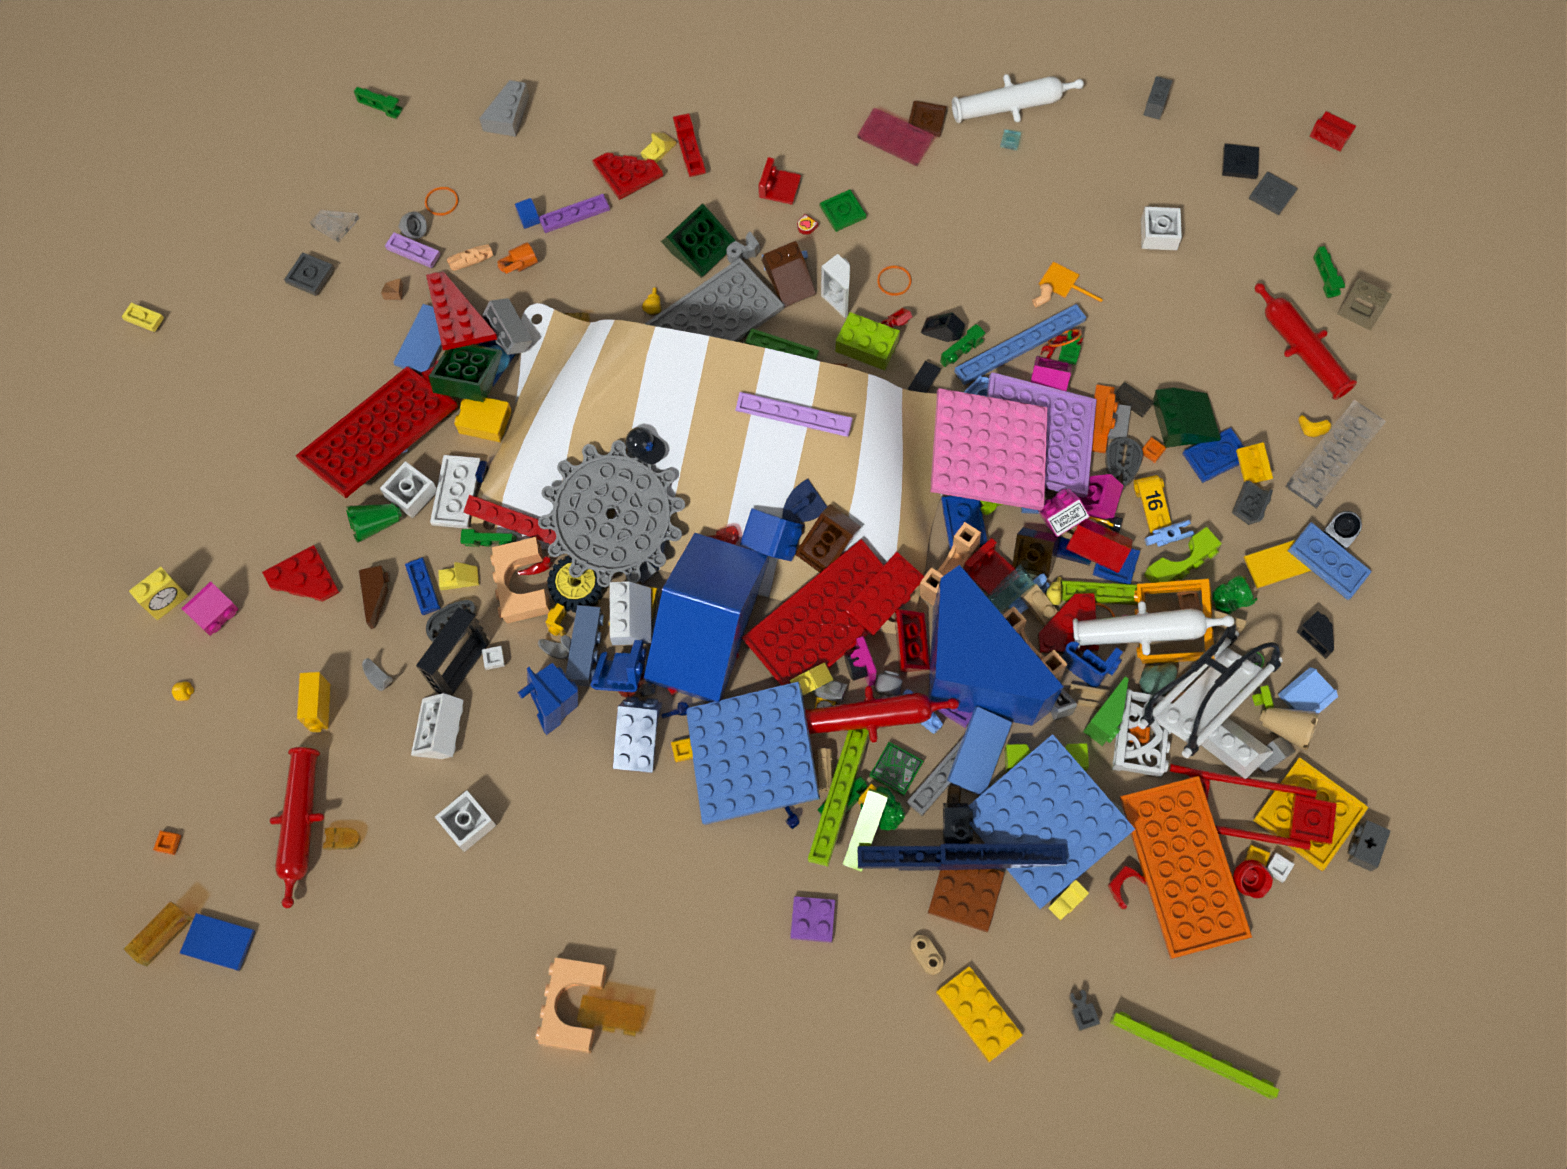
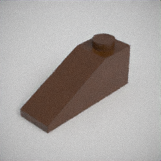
M382 565L359 570L365 618L370 629H374L389 590L390 575L388 571L384 570Z

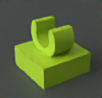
M1268 685L1260 687L1262 694L1252 696L1255 706L1265 704L1266 710L1268 707H1274Z

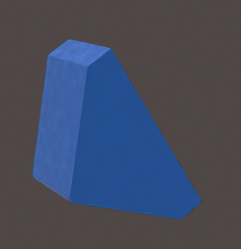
M698 533L693 534L662 589L644 675L647 683L666 689L670 688L679 693L710 703H719L723 699L737 653L742 643V637L745 634L769 562L768 555Z
M958 565L941 577L933 606L928 697L931 701L935 702L956 698L959 701L958 711L971 713L978 706L1010 722L1034 725L1051 712L1063 689V685L964 569Z

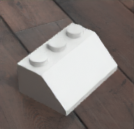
M837 254L821 266V296L846 318L848 316L850 264L847 259Z
M610 582V640L612 645H633L634 640H642L643 644H651V588L633 582Z
M445 693L422 699L411 752L412 756L435 759L453 757L464 700Z
M1229 718L1201 744V746L1245 779L1273 753L1270 748Z

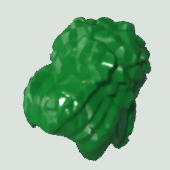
M1238 575L1228 581L1227 584H1221L1212 593V600L1215 602L1217 610L1230 614L1236 611L1237 608L1255 604L1258 599H1253L1254 596L1246 582V577Z
M879 786L877 791L888 795L879 827L881 830H895L904 821L906 816L904 808L900 802L895 801L894 795L888 788Z

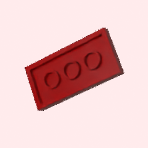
M896 552L844 610L874 636L920 585L924 576Z

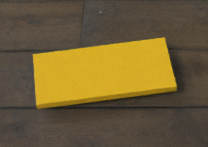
M1295 540L1243 557L1257 589L1312 571L1287 551Z

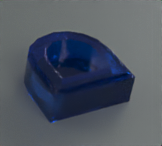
M486 461L479 462L475 474L478 483L484 481L489 469Z

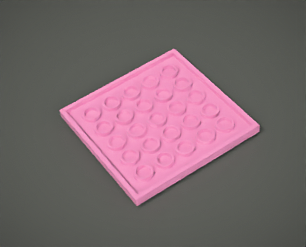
M939 388L936 399L930 492L1042 511L1044 508L1047 407Z

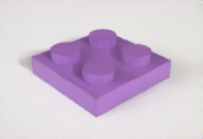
M794 896L791 939L832 943L835 900Z

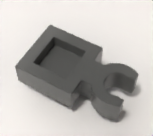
M1084 990L1080 991L1081 1000H1076L1073 993L1069 995L1071 1003L1077 1007L1071 1011L1079 1031L1100 1024L1093 1003L1086 1005L1087 995Z

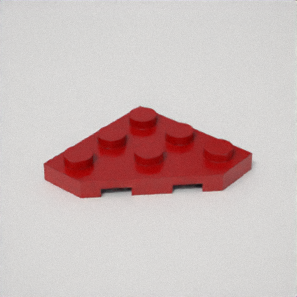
M606 152L592 160L595 168L619 200L663 177V171L651 159L644 161L638 160L637 157L623 155L621 157L615 156L614 153Z
M314 545L262 572L269 587L275 591H284L292 595L309 597L321 602L340 593Z
M1094 593L1074 594L1038 633L1040 653H1050L1053 650L1057 653H1064L1067 644L1075 642L1073 619L1076 618L1078 621L1096 619ZM1083 645L1076 652H1085L1087 649L1091 652H1098L1099 645Z

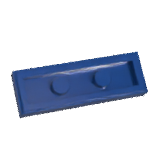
M423 557L406 563L405 566L421 614L426 615L440 610L441 608Z

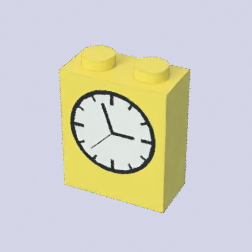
M159 567L129 590L136 601L157 621L189 597L162 567Z

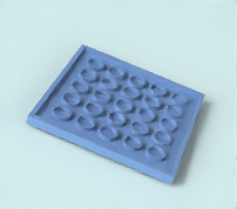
M799 682L720 700L719 703L711 702L686 708L702 824L707 825L820 799L802 689Z
M1053 734L969 805V809H973V822H969V824L985 844L1066 845L1067 865L1006 868L1039 909L1043 908L1136 830Z

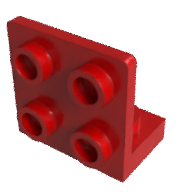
M1326 111L1321 119H1318L1309 137L1341 152L1356 126Z
M768 157L758 185L759 198L792 205L801 175L777 170L774 158Z
M992 538L964 563L963 568L970 578L989 596L993 595L1016 573V569L996 552L997 542Z

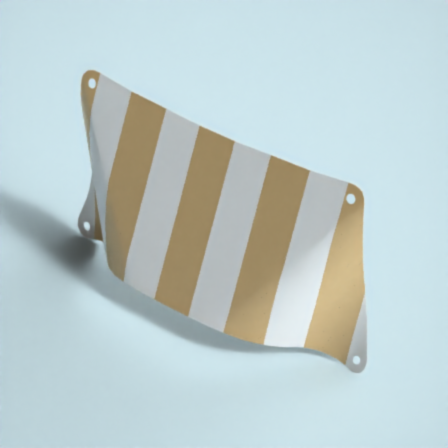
M539 303L529 306L524 311L521 320L528 334H530L532 342L527 351L521 353L518 391L507 433L500 449L489 466L477 497L539 519L543 515H548L553 510L552 502L544 499L541 492L545 486L557 487L562 483L563 477L557 470V465L560 461L566 460L574 466L580 465L583 462L582 449L587 444L594 445L600 455H607L610 453L614 441L621 440L626 445V436L630 430L635 427H645L664 443L666 449L663 459L658 463L651 464L652 471L655 473H661L664 470L673 471L675 480L667 487V494L673 498L680 497L685 502L684 509L673 513L670 518L671 524L681 530L682 537L678 541L666 540L661 544V551L666 557V563L662 567L653 565L657 570L672 573L694 533L746 548L741 546L740 542L751 508L782 518L786 499L795 487L808 478L827 507L831 504L861 526L843 554L862 539L883 565L898 552L924 576L931 528L942 494L930 492L936 393H922L902 389L887 380L859 370L701 334L623 320L585 322ZM540 314L542 316L541 323L533 324L531 321L533 315ZM743 392L851 417L853 420L849 437L735 411L739 393ZM626 446V454H627L630 458H635V456H633V455L628 451L627 446ZM616 509L608 510L607 517L609 519L617 516ZM472 516L471 527L479 533L513 534L517 536V541L532 538L496 524L492 530H487L483 526L484 520ZM818 518L807 522H797L803 524L796 551ZM539 540L542 549H548L551 545ZM796 555L793 556L792 561L768 556L769 562L758 595L786 602L815 578L819 572ZM920 585L911 593V599L900 610L916 611L920 596ZM887 620L878 631L896 634L895 622Z

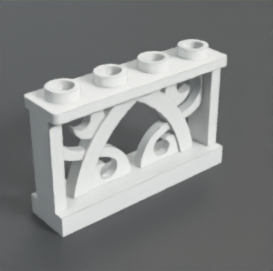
M1127 689L1123 718L1118 726L1121 730L1115 738L1112 770H1123L1161 777L1164 772H1167L1168 760L1165 759L1166 753H1169L1170 741H1167L1168 734H1171V732L1162 726L1160 727L1155 719V722L1150 726L1155 737L1143 747L1140 746L1138 739L1134 735L1127 732L1128 729L1138 726L1140 718L1144 715L1145 707L1153 696L1152 694L1133 692ZM1160 696L1154 704H1158L1164 696ZM1131 700L1141 701V702H1146V703H1145L1144 707L1142 708V707L1138 706L1137 704L1132 703ZM1137 715L1140 716L1137 722L1130 721V716H1134L1135 719ZM1127 741H1133L1136 746V750H1134V745L1132 747H1128ZM1158 744H1159V751H1158L1157 749H1154ZM1145 754V758L1149 762H1151V755L1156 756L1157 764L1152 767L1147 766L1143 762L1142 755ZM1137 757L1139 765L1126 763L1124 760Z

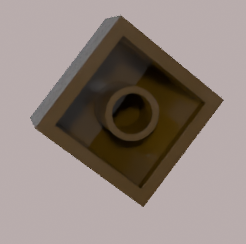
M1023 527L1017 533L1012 566L1016 571L1033 575L1044 574L1046 578H1049L1057 555L1060 536L1056 537L1051 533Z

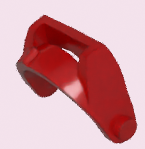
M1123 866L1112 881L1108 883L1113 898L1122 910L1127 908L1120 895V888L1124 880L1133 876L1147 885L1144 876H1141L1127 866Z

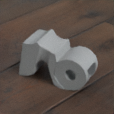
M751 232L746 235V246L735 241L727 247V259L732 264L739 258L741 260L743 258L748 260L760 253L759 243Z

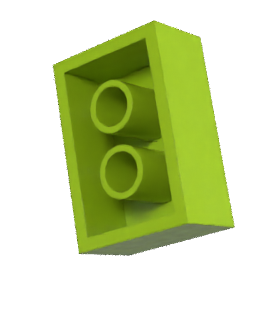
M849 312L836 339L835 352L886 370L899 342L900 330Z

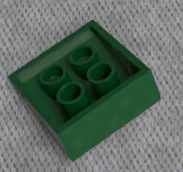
M702 203L661 242L673 256L702 278L727 254V247L736 240Z
M468 345L446 350L429 375L433 393L484 402L492 389L502 350L478 345Z
M1175 387L1157 389L1155 391L1152 403L1165 448L1221 440L1207 393Z

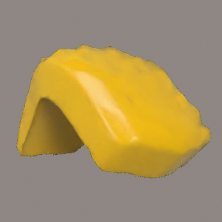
M1303 415L1298 419L1304 435L1309 437L1324 435L1331 429V423L1327 419L1317 423L1310 422Z

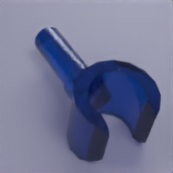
M680 702L677 704V710L661 714L662 718L674 715L686 716L689 705L686 702Z
M789 806L784 807L789 816L785 822L791 829H794L799 824L798 817L791 811Z

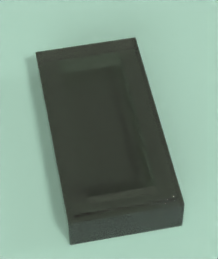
M1125 382L1114 393L1116 394L1115 399L1123 405L1131 406L1130 410L1142 418L1154 404V401Z

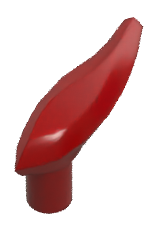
M544 557L543 562L533 564L525 570L518 571V574L534 575L548 570L553 562L550 561L549 557Z

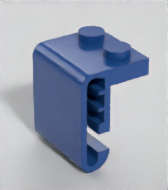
M751 508L740 545L770 557L792 561L802 534L803 524Z
M634 640L630 654L615 653L613 661L607 660V652L601 653L591 681V687L596 690L636 692L646 659V649H643L642 640Z
M1070 642L1067 644L1061 657L1068 664L1066 668L1091 687L1097 688L1109 674L1112 676L1122 662L1120 657L1123 652L1116 647L1104 662L1087 649L1083 653L1082 658L1075 654L1079 643Z

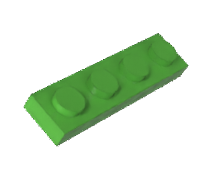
M751 329L745 341V344L816 360L819 355V350L756 329Z

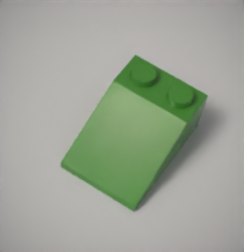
M1126 676L1083 731L1101 746L1106 741L1111 743L1121 730L1118 726L1122 722L1129 680Z

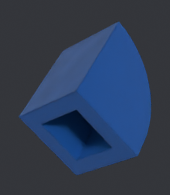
M531 198L515 203L518 217L524 229L540 224Z

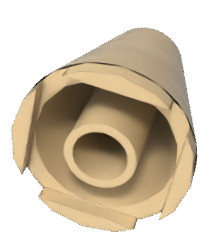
M1268 707L1267 710L1263 709L1260 721L1263 722V727L1307 751L1320 713Z

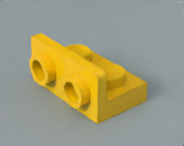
M1264 442L1236 449L1244 482L1250 480L1252 483L1273 479Z

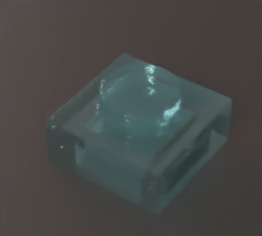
M1004 129L1000 147L1017 150L1021 132Z

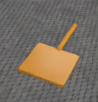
M1055 262L1051 264L1039 282V285L1050 284L1053 292L1064 298L1071 288H1074L1099 302L1103 301L1102 298L1074 285L1080 275Z

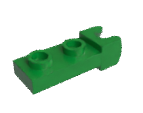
M356 87L353 91L358 103L383 111L388 117L396 119L402 111V107L396 105L399 102L398 98L390 95L385 97L382 94H376L360 87Z
M1318 247L1313 259L1325 284L1323 287L1324 293L1327 298L1337 297L1341 295L1340 288H1345V283L1342 277L1338 276L1337 269L1333 266L1331 255L1327 252L1326 247Z
M977 324L967 330L966 336L941 354L940 363L944 367L954 364L963 353L967 354L972 347L974 349L984 342L982 337L986 335L985 331Z
M462 529L460 538L461 544H465L467 547H479V543L480 546L491 547L492 544H499L500 546L517 541V536L513 534L479 533L474 529Z

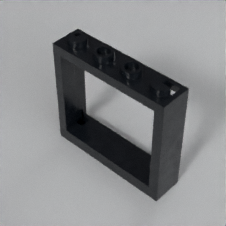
M460 607L457 608L416 665L433 691L438 694L445 693L453 696L481 657L482 649H486L490 644L486 637L487 634L483 632V627L479 625L480 621L467 608L465 610ZM467 631L470 637L441 676L438 669Z

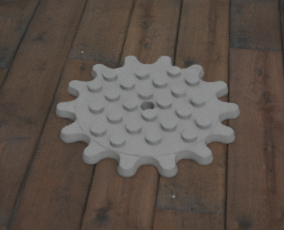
M621 440L613 442L611 451L607 455H600L594 445L587 444L582 449L583 462L580 465L574 466L566 460L560 461L557 465V470L563 477L562 483L557 487L545 486L542 489L541 494L543 498L552 502L553 510L548 515L541 516L538 524L540 528L551 529L556 533V540L548 547V553L552 557H558L562 554L570 555L572 564L569 568V574L574 578H579L584 571L593 569L597 573V583L601 587L609 586L612 576L617 572L624 573L629 582L637 583L641 579V564L651 562L656 567H662L666 563V557L661 551V544L666 540L678 541L682 537L681 530L670 522L672 514L682 511L685 507V502L682 498H673L667 494V487L675 480V474L671 470L655 473L651 469V464L643 463L636 457L630 458L626 454V445ZM610 509H616L617 516L613 519L607 517V512Z

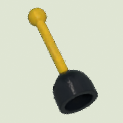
M1091 516L1087 518L1108 524L1110 530L1120 533L1123 521L1121 517H1114L1109 521Z

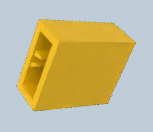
M486 398L484 402L463 399L460 404V413L456 416L454 422L459 434L501 443L512 412L509 402Z
M320 672L300 673L297 719L310 732H321L322 729H328L331 684Z

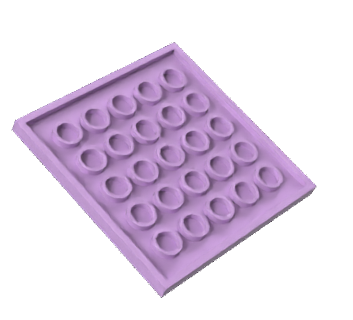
M992 372L989 376L987 397L1047 407L1045 488L1058 492L1069 488L1078 497L1085 498L1088 495L1096 399Z

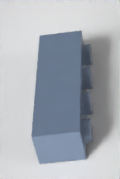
M577 605L565 677L569 682L573 681L579 686L591 687V681L595 672L594 663L598 662L599 651H597V645L601 644L602 640L600 626H603L605 621V615L602 614L600 607Z

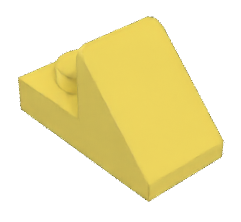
M652 132V142L641 152V156L646 160L651 159L657 163L677 144V141L665 133Z
M454 562L455 568L438 570L439 587L441 590L479 585L477 566Z
M824 662L789 681L790 683L799 682L802 695H805L833 681V678Z

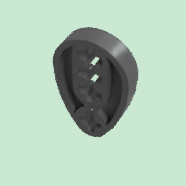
M1118 438L1109 444L1106 451L1105 464L1107 474H1112L1118 480L1122 473L1123 483L1121 484H1123V489L1133 481L1141 465L1143 453L1140 445L1130 438ZM1123 444L1127 445L1125 467L1121 466L1120 463L1123 457L1121 455L1124 449Z
M470 600L458 601L434 613L426 624V633L431 642L433 643L436 638L434 634L441 632L442 627L446 625L458 607L462 609L464 607L470 608L471 612L476 615L477 610L474 603Z

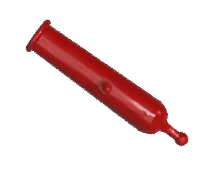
M1256 284L1254 287L1255 292L1260 294L1267 304L1265 308L1267 321L1291 347L1284 352V356L1298 355L1333 394V400L1340 399L1356 386L1357 381L1349 377L1321 341L1322 338L1327 336L1328 332L1322 330L1315 333L1290 301L1281 297L1275 299L1265 290L1264 284Z
M867 686L865 688L866 698L864 701L808 710L805 708L809 734L867 729L869 730L870 741L875 743L878 739L877 729L879 727L921 724L928 721L932 716V712L946 708L957 709L959 701L956 698H951L948 701L935 702L922 693L875 699L872 687Z
M294 747L288 751L291 757L283 813L281 816L270 818L272 825L281 824L275 870L277 876L285 882V896L281 903L286 909L294 905L292 896L296 881L301 880L308 870L311 825L315 821L324 820V814L312 813L316 759L320 752L308 747Z

